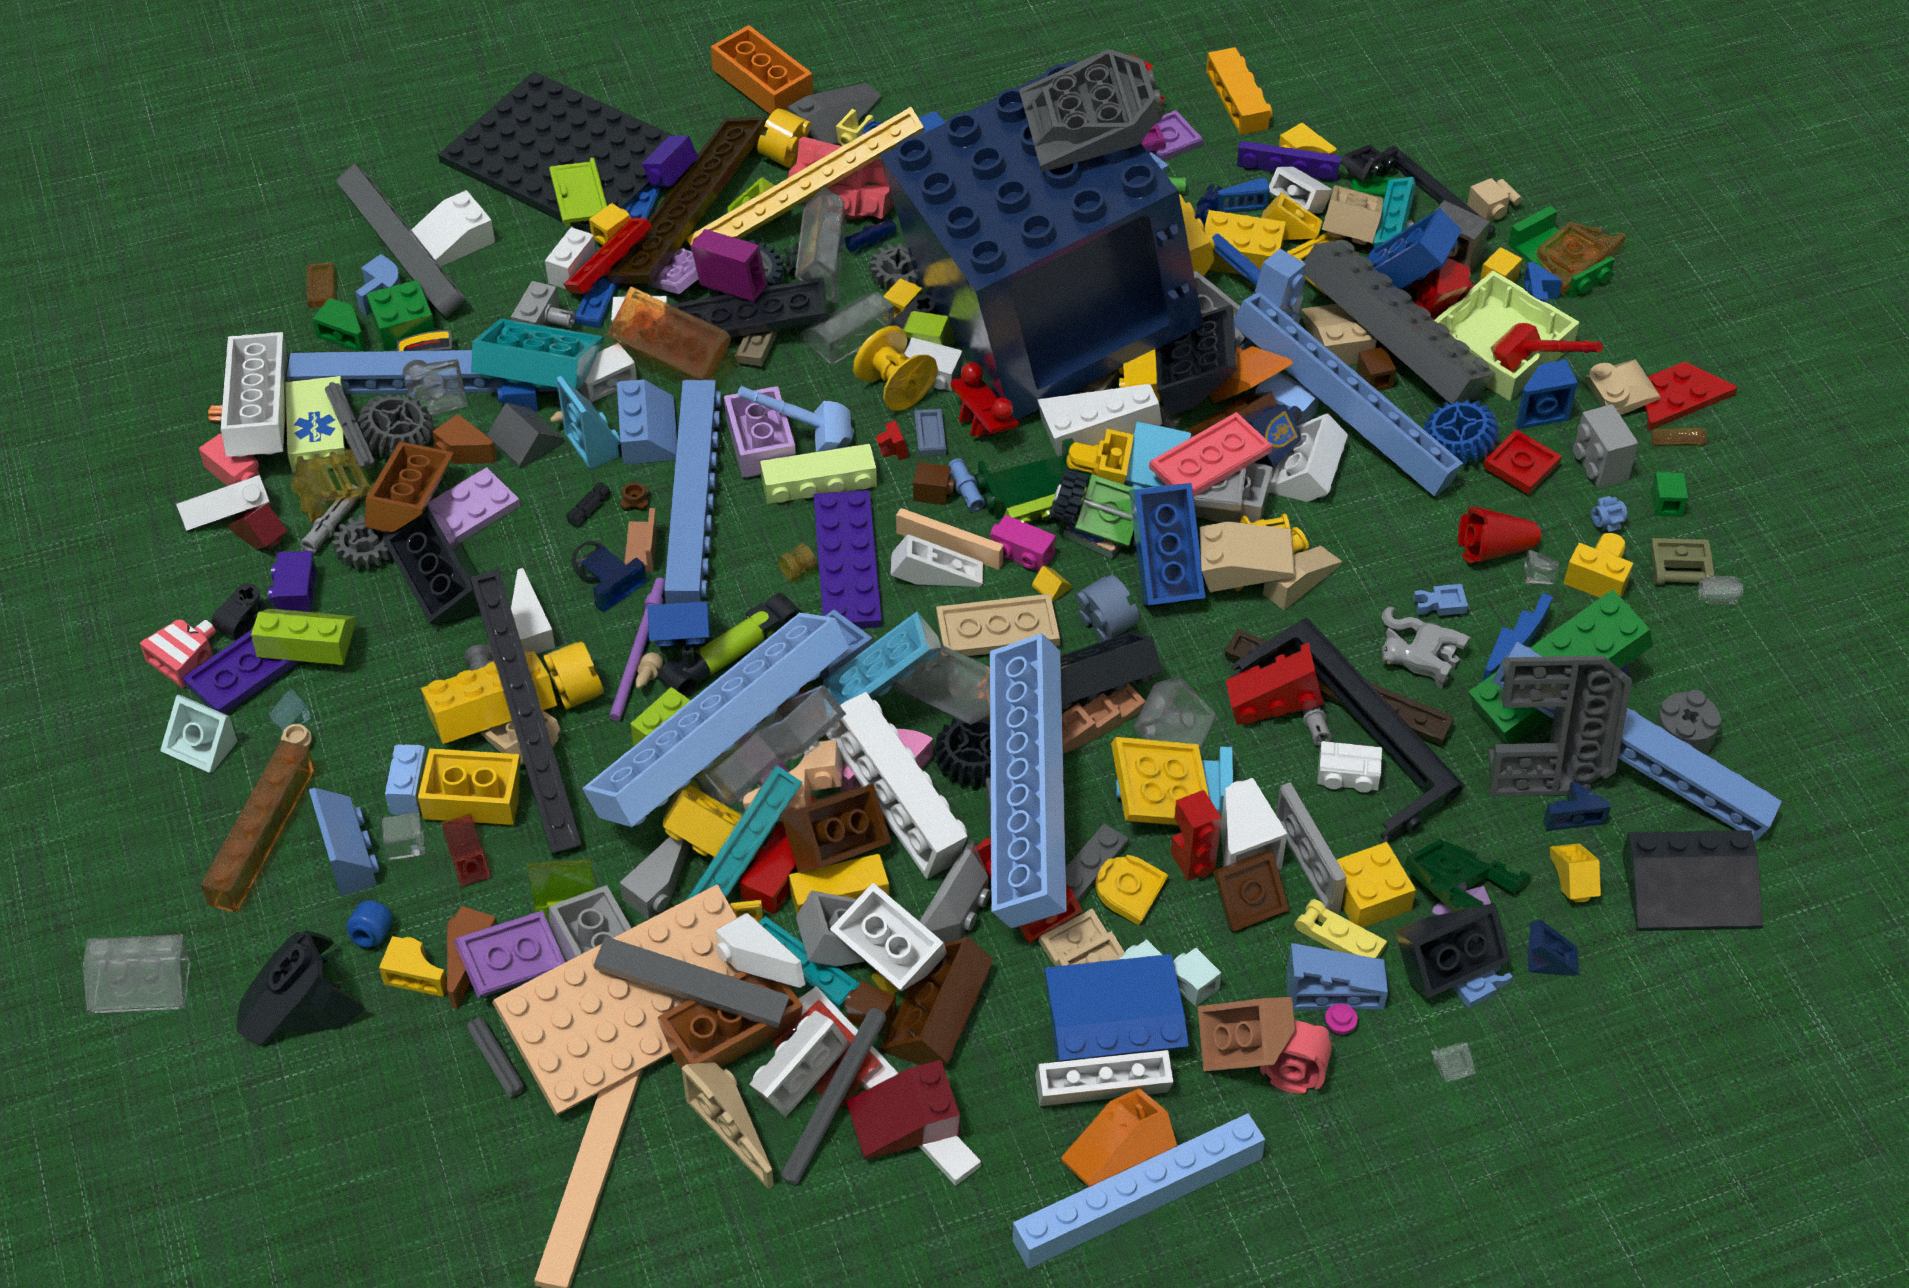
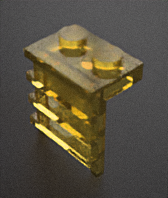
M347 449L345 454L337 455L333 451L327 457L313 454V459L304 460L303 456H298L295 477L291 479L293 492L295 494L298 493L301 509L304 513L307 512L311 523L323 516L325 501L368 495L373 487L369 486L351 449ZM341 462L348 463L359 488L353 489ZM331 464L343 489L342 491L336 490L325 465Z

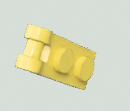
M1312 899L1305 908L1306 913L1300 915L1294 923L1298 931L1334 951L1379 958L1387 944L1386 940L1326 909L1325 905L1316 899ZM1315 920L1324 923L1322 927L1315 924Z

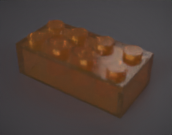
M630 287L606 334L613 342L619 343L621 346L693 380L712 379L732 339L726 331L633 287Z

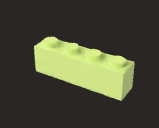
M870 444L760 461L761 478L767 504L811 498L817 493L846 492L877 487L876 465Z

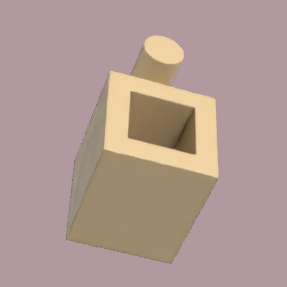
M1490 178L1470 187L1467 205L1484 219L1491 222L1506 215L1509 200L1514 205H1519L1523 198L1504 179H1500L1496 183Z

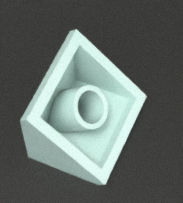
M176 695L160 751L211 773L238 741L230 716L184 696Z

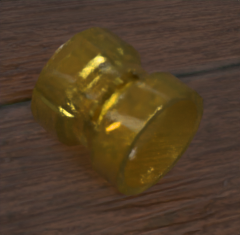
M800 543L793 548L792 552H784L777 557V563L781 572L790 581L800 577L801 572H808L817 566L813 552L805 543Z

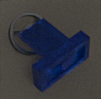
M584 542L575 549L572 555V566L579 577L587 581H601L593 587L595 606L601 612H605L647 582L645 565L640 559L636 557L625 565L599 542ZM583 546H596L595 550L588 553L584 558L576 559L578 551ZM577 564H582L595 577L584 575L579 570Z

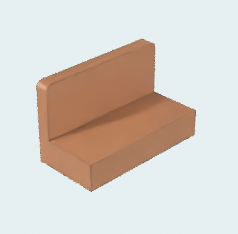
M649 508L648 522L629 521L624 563L625 572H654L658 534L656 508Z

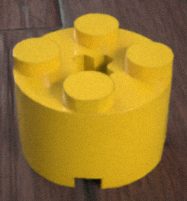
M777 108L772 112L764 125L768 130L765 136L760 135L758 153L791 169L797 163L799 139L808 136L812 123L787 110Z
M582 640L543 656L554 686L561 693L559 695L566 710L605 694L599 676L594 669V664Z

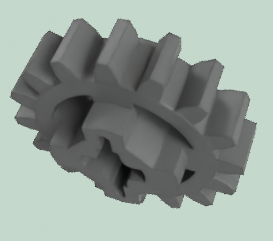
M898 243L897 247L893 248L891 244H888L887 250L880 247L879 254L873 253L872 261H870L871 279H876L877 286L884 284L885 290H888L900 278L918 286L907 247L903 248L902 244Z
M359 515L358 521L349 518L348 526L340 524V532H334L335 541H333V547L339 561L343 560L346 567L354 563L356 570L361 565H365L368 570L372 563L381 566L380 560L382 558L385 560L390 559L389 550L384 541H380V538L384 539L392 532H381L365 527L363 515Z

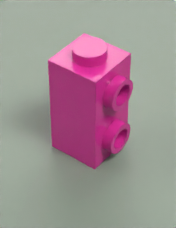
M1005 515L999 524L996 523L990 532V539L992 541L1003 544V558L1022 564L1026 568L1039 572L1042 566H1047L1055 555L1056 535Z

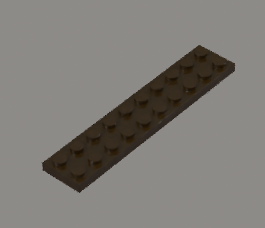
M766 117L725 118L698 153V158L686 169L648 221L652 227L645 233V238L635 243L628 250L629 253L624 258L618 260L606 275L610 284H653L657 280L659 274L670 262L673 255L682 246V243L693 231L696 224L705 215L707 209L716 200L721 190L758 142L760 135H763L767 130L764 127L767 121Z

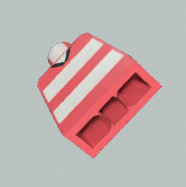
M176 620L141 641L140 646L146 662L184 689L186 685L182 677L213 656L208 639L216 634V630L207 620L202 621L195 628L183 620Z

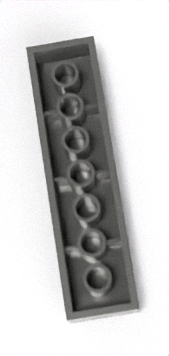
M1338 240L1318 243L1313 246L1303 262L1306 264V277L1450 404H1454L1456 400L1459 403H1463L1467 399L1471 401L1479 398L1496 374L1489 368V364L1484 359L1476 357L1471 353L1466 343L1456 340L1445 325L1433 320L1428 310L1417 306L1407 292L1394 286L1389 276L1379 273L1373 267V263L1355 252L1354 246L1348 241Z

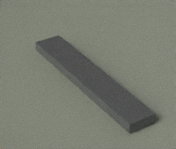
M606 936L594 962V969L776 1028H779L790 997L787 994Z

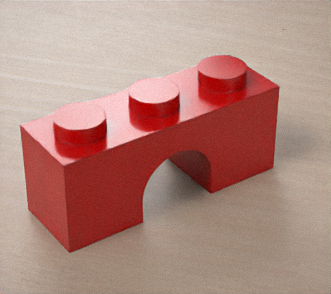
M1201 790L1176 800L1174 819L1182 833L1172 836L1170 854L1187 881L1208 876L1215 870L1222 817L1206 792Z

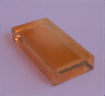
M333 262L306 265L307 303L309 308L322 307L329 298L335 299Z

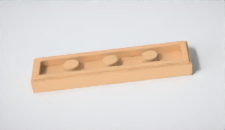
M902 508L896 514L897 534L905 537L907 534L982 561L983 565L997 570L1003 564V544Z

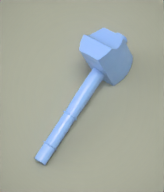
M743 386L738 390V397L814 426L816 452L846 448L852 441L854 429L851 427L850 410L840 403L823 401L813 413L798 406L785 403L783 400L780 401L759 393L757 390L754 391Z

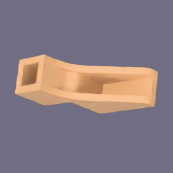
M836 739L806 743L804 758L796 768L788 772L803 783L784 811L810 803L813 790L842 787L843 760ZM761 787L744 796L743 805L745 810ZM780 816L777 821H783L782 817Z

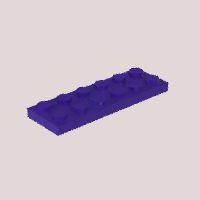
M870 491L814 494L822 614L825 616L832 610H836L860 629L881 627V611Z

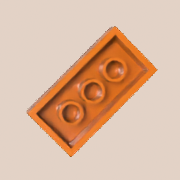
M750 25L711 46L712 70L770 115L777 108L788 111L789 105L813 94L812 72Z

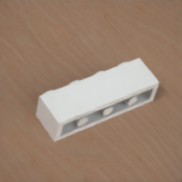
M1168 1050L1038 1064L1035 1074L1039 1106L1118 1098L1138 1088L1147 1095L1167 1093L1173 1084Z

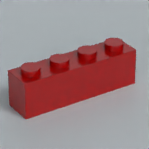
M811 797V802L818 800ZM783 822L781 825L777 824L774 827L770 841L766 847L762 846L755 857V863L750 870L746 869L743 872L739 881L743 901L761 900L762 909L774 915L790 893L789 874L798 873Z

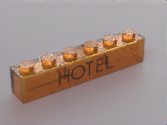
M284 740L280 741L201 883L208 906L237 913L315 770L309 747Z

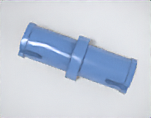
M963 459L952 460L949 466H951L952 477L956 479L955 489L957 493L962 494L969 511L975 512L982 509L985 501L977 489L975 477L970 475Z

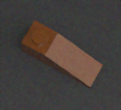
M461 906L456 916L450 918L447 925V992L451 1008L458 1009L472 984L454 944L455 939L497 925L495 916Z

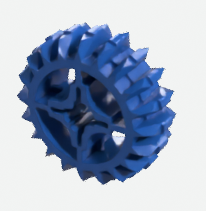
M1468 399L1464 403H1459L1456 400L1451 405L1445 402L1444 408L1436 407L1435 414H1429L1428 421L1424 422V430L1462 461L1464 466H1466L1468 461H1473L1477 464L1478 457L1486 458L1487 452L1493 451L1494 444L1498 440L1499 428L1498 423H1496V417L1493 412H1490L1487 405L1481 406L1479 401L1471 404Z

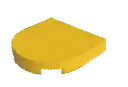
M1126 855V857L1110 858L1105 861L1097 874L1096 891L1100 900L1109 909L1140 925L1166 881L1168 874L1135 856Z

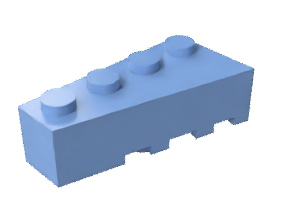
M1279 249L1263 262L1255 292L1260 291L1295 322L1299 323L1300 305L1303 301L1302 290L1306 280L1304 276L1306 264L1284 250ZM1246 337L1245 344L1240 345L1242 350L1251 346L1259 348L1248 337Z

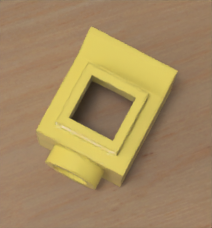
M851 109L836 126L838 143L844 146L863 135L865 126L869 122L874 121L873 116L868 115L865 121L858 126L857 112Z

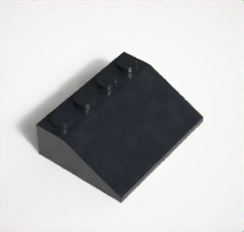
M1232 305L1201 314L1203 320L1202 327L1156 349L1157 391L1168 416L1177 413L1182 414L1195 408L1238 370Z
M1752 830L1628 832L1622 851V858L1637 931L1762 929L1758 856Z

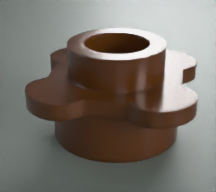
M629 483L622 488L623 499L620 501L622 508L643 509L648 506L646 496L649 494V489L640 483Z

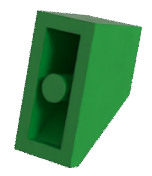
M329 298L312 318L317 338L357 352H364L363 338L353 306L346 302Z

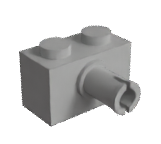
M535 281L530 283L511 315L512 321L550 327L551 324H556L570 329L574 325L576 318L574 311L560 309L556 286Z

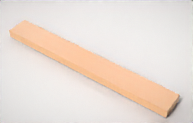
M643 1069L601 1091L597 1096L534 1280L537 1287L570 1288Z

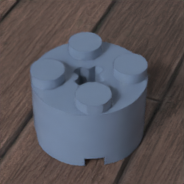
M1107 574L1075 594V598L1081 607V610L1078 611L1080 620L1085 626L1091 624L1095 628V635L1100 642L1119 636L1140 621L1136 604L1134 603L1130 606L1126 598L1130 595L1129 591L1112 574L1109 576Z

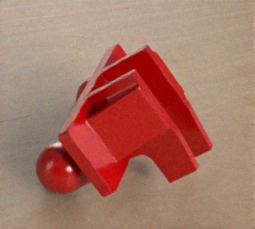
M975 362L966 363L961 369L962 378L951 380L950 383L951 388L962 400L958 421L962 423L973 420L970 431L972 437H982L1017 428L1020 419L1016 420L1012 415L1013 405L1011 401L1007 398H997L981 379L983 371L979 364Z

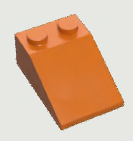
M1239 346L1236 348L1238 370L1209 396L1214 404L1258 385L1289 367L1293 362L1290 358L1251 346L1242 350Z

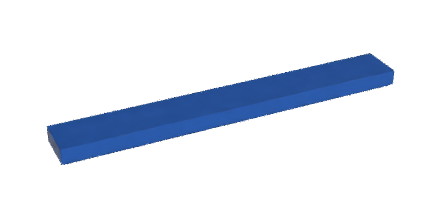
M653 186L647 193L642 192L638 196L639 200L634 205L631 203L625 208L630 217L647 218L649 220L664 187ZM606 275L600 277L594 283V287L585 293L576 312L575 324L600 328L620 284H610Z

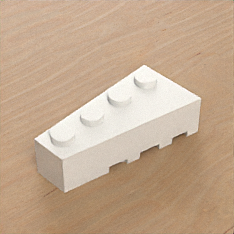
M1150 384L1037 399L1041 420L1057 456L1062 455V440L1073 438L1074 442L1094 446L1099 444L1100 440H1104L1107 428L1133 434L1137 421L1157 426L1162 425L1159 402Z

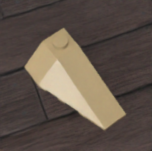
M715 1062L686 1064L682 1067V1075L688 1104L768 1189L774 1185L772 1168L737 1089V1081L733 1074L727 1069L723 1071Z

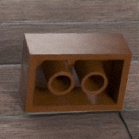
M873 783L851 788L780 813L798 873L820 869L891 843Z

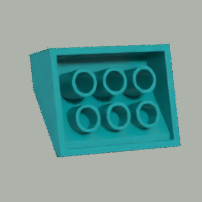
M500 318L473 340L471 373L480 374L481 377L487 379L505 378L510 383L528 382L538 388L549 386L558 388L556 378L562 376L578 390L587 379L603 343V336Z

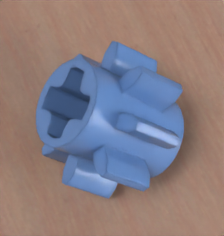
M1607 496L1597 499L1599 506L1593 507L1591 512L1594 524L1597 527H1602V531L1608 530V532L1621 529L1620 522L1627 519L1625 504L1620 500L1617 501L1616 497L1611 498Z

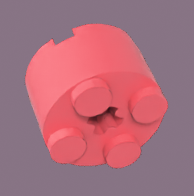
M1294 1020L1295 1031L1275 1064L1260 1066V1070L1263 1076L1266 1073L1271 1078L1270 1083L1276 1088L1290 1093L1301 1094L1306 1093L1307 1088L1315 1087V1090L1323 1085L1332 1051V1044L1329 1039V1031L1325 1027Z

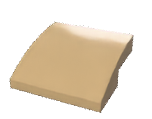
M1093 908L1041 935L1038 939L1040 945L1055 966L1118 960L1125 953L1112 931L1107 933Z

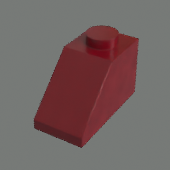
M268 503L248 509L227 525L232 532L256 550L264 547L268 550L282 541L280 536L287 531Z

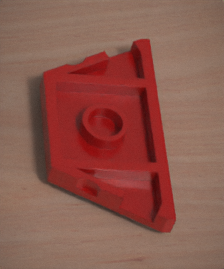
M1685 361L1652 374L1648 378L1659 393L1660 399L1643 406L1644 412H1647L1648 417L1647 427L1649 430H1653L1735 396L1737 387Z

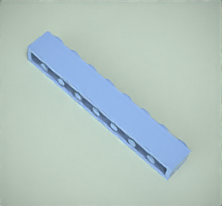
M1245 1114L1013 1222L1012 1241L1029 1269L1261 1160L1265 1138L1250 1115Z

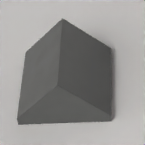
M505 403L487 434V437L494 441L495 446L520 469L564 443V438L533 409Z

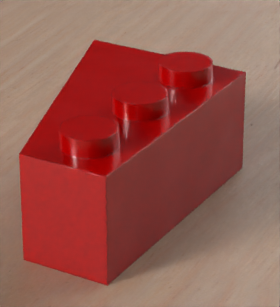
M1309 642L1301 645V651L1289 657H1286L1284 654L1275 657L1276 662L1261 669L1258 665L1226 680L1236 725L1253 723L1256 720L1273 716L1279 717L1286 713L1309 710L1316 706L1324 705Z

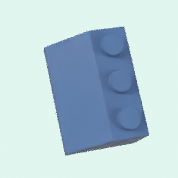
M644 379L617 382L623 464L676 460L677 433L674 396Z
M318 788L309 789L340 896L376 886L374 873L380 871L375 855L368 856L367 849L372 848L367 830L361 832L359 827L365 824L360 807L353 808L350 796Z

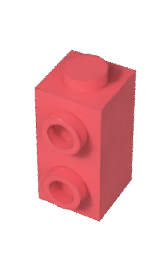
M221 433L198 448L204 467L227 486L259 475V463L253 455L226 457Z

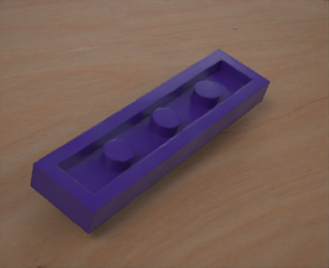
M1240 141L1237 167L1275 172L1277 167H1295L1312 178L1337 181L1341 156Z

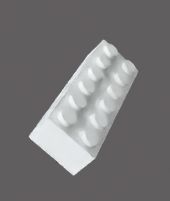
M283 332L228 337L221 418V433L226 457H244L252 454L283 452L286 404L285 382H287L288 365Z
M864 692L835 707L827 735L830 740H837L842 758L862 786L874 784L884 819L925 878L929 879L953 866L962 852L968 837L966 828L950 812L947 800L942 795H938L933 787L930 776L919 768L911 749L905 748L900 741L895 726L886 721L878 702L872 700L867 692Z

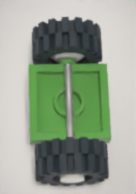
M1065 469L1058 484L1049 516L1072 524L1080 506L1074 526L1075 530L1128 547L1134 531L1129 490L1135 488L1092 474L1085 495H1083L1088 476ZM1134 535V537H1133V542H1132V544H1133L1134 546H1136V543H1135V535Z

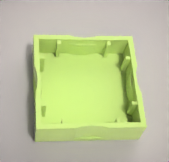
M1491 271L1471 288L1461 301L1451 305L1435 319L1437 323L1445 325L1456 340L1466 343L1471 353L1476 357L1484 359L1489 364V368L1496 374L1487 387L1509 401L1513 400L1523 391L1525 385L1540 364L1557 361L1564 353L1532 352L1511 372L1501 366V361H1495L1490 347L1512 326L1518 323H1528L1536 326L1541 340L1575 341L1580 323L1552 305L1536 299L1522 287L1495 271Z

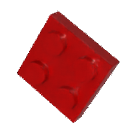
M1516 429L1484 460L1483 468L1529 495L1560 464L1562 456Z

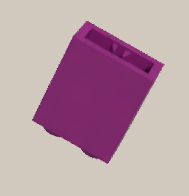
M704 229L694 239L691 251L700 285L755 301L767 286L759 245Z

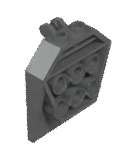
M1108 49L1019 89L1041 172L1137 146L1155 123L1157 124L1162 120L1164 115L1160 107L1162 102L1159 90L1152 89V87H1156L1152 70H1146L1142 59Z

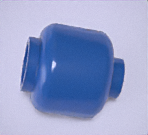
M364 901L351 914L347 921L346 929L351 940L358 946L375 947L384 941L391 930L393 917L389 909L382 903Z

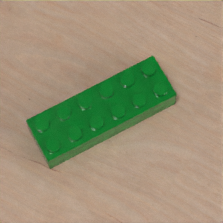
M1612 589L1530 648L1542 657L1605 656L1621 669L1651 648L1653 642L1650 628ZM1495 672L1468 691L1473 708L1503 743L1516 744L1551 719V717L1535 707L1503 708V688L1492 682L1497 673Z

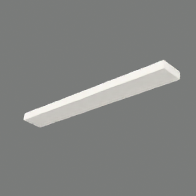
M817 986L799 998L803 1005L801 1020L817 1011L831 1019L851 1045L858 1030ZM871 1046L855 1078L868 1090L895 1076L898 1072ZM848 1048L838 1058L840 1062L844 1058ZM958 1136L919 1146L955 1186L981 1167V1161Z

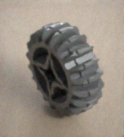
M387 393L385 398L377 395L375 401L368 400L366 407H362L358 418V425L371 453L379 451L380 457L384 455H390L391 457L399 441L428 446L433 434V419L431 414H428L427 407L421 406L420 400L412 401L411 396L402 398L399 393L396 397H391Z

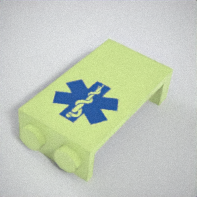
M341 376L285 382L287 452L292 473L348 466L344 447V433L325 392V387L330 382L339 383L344 392Z

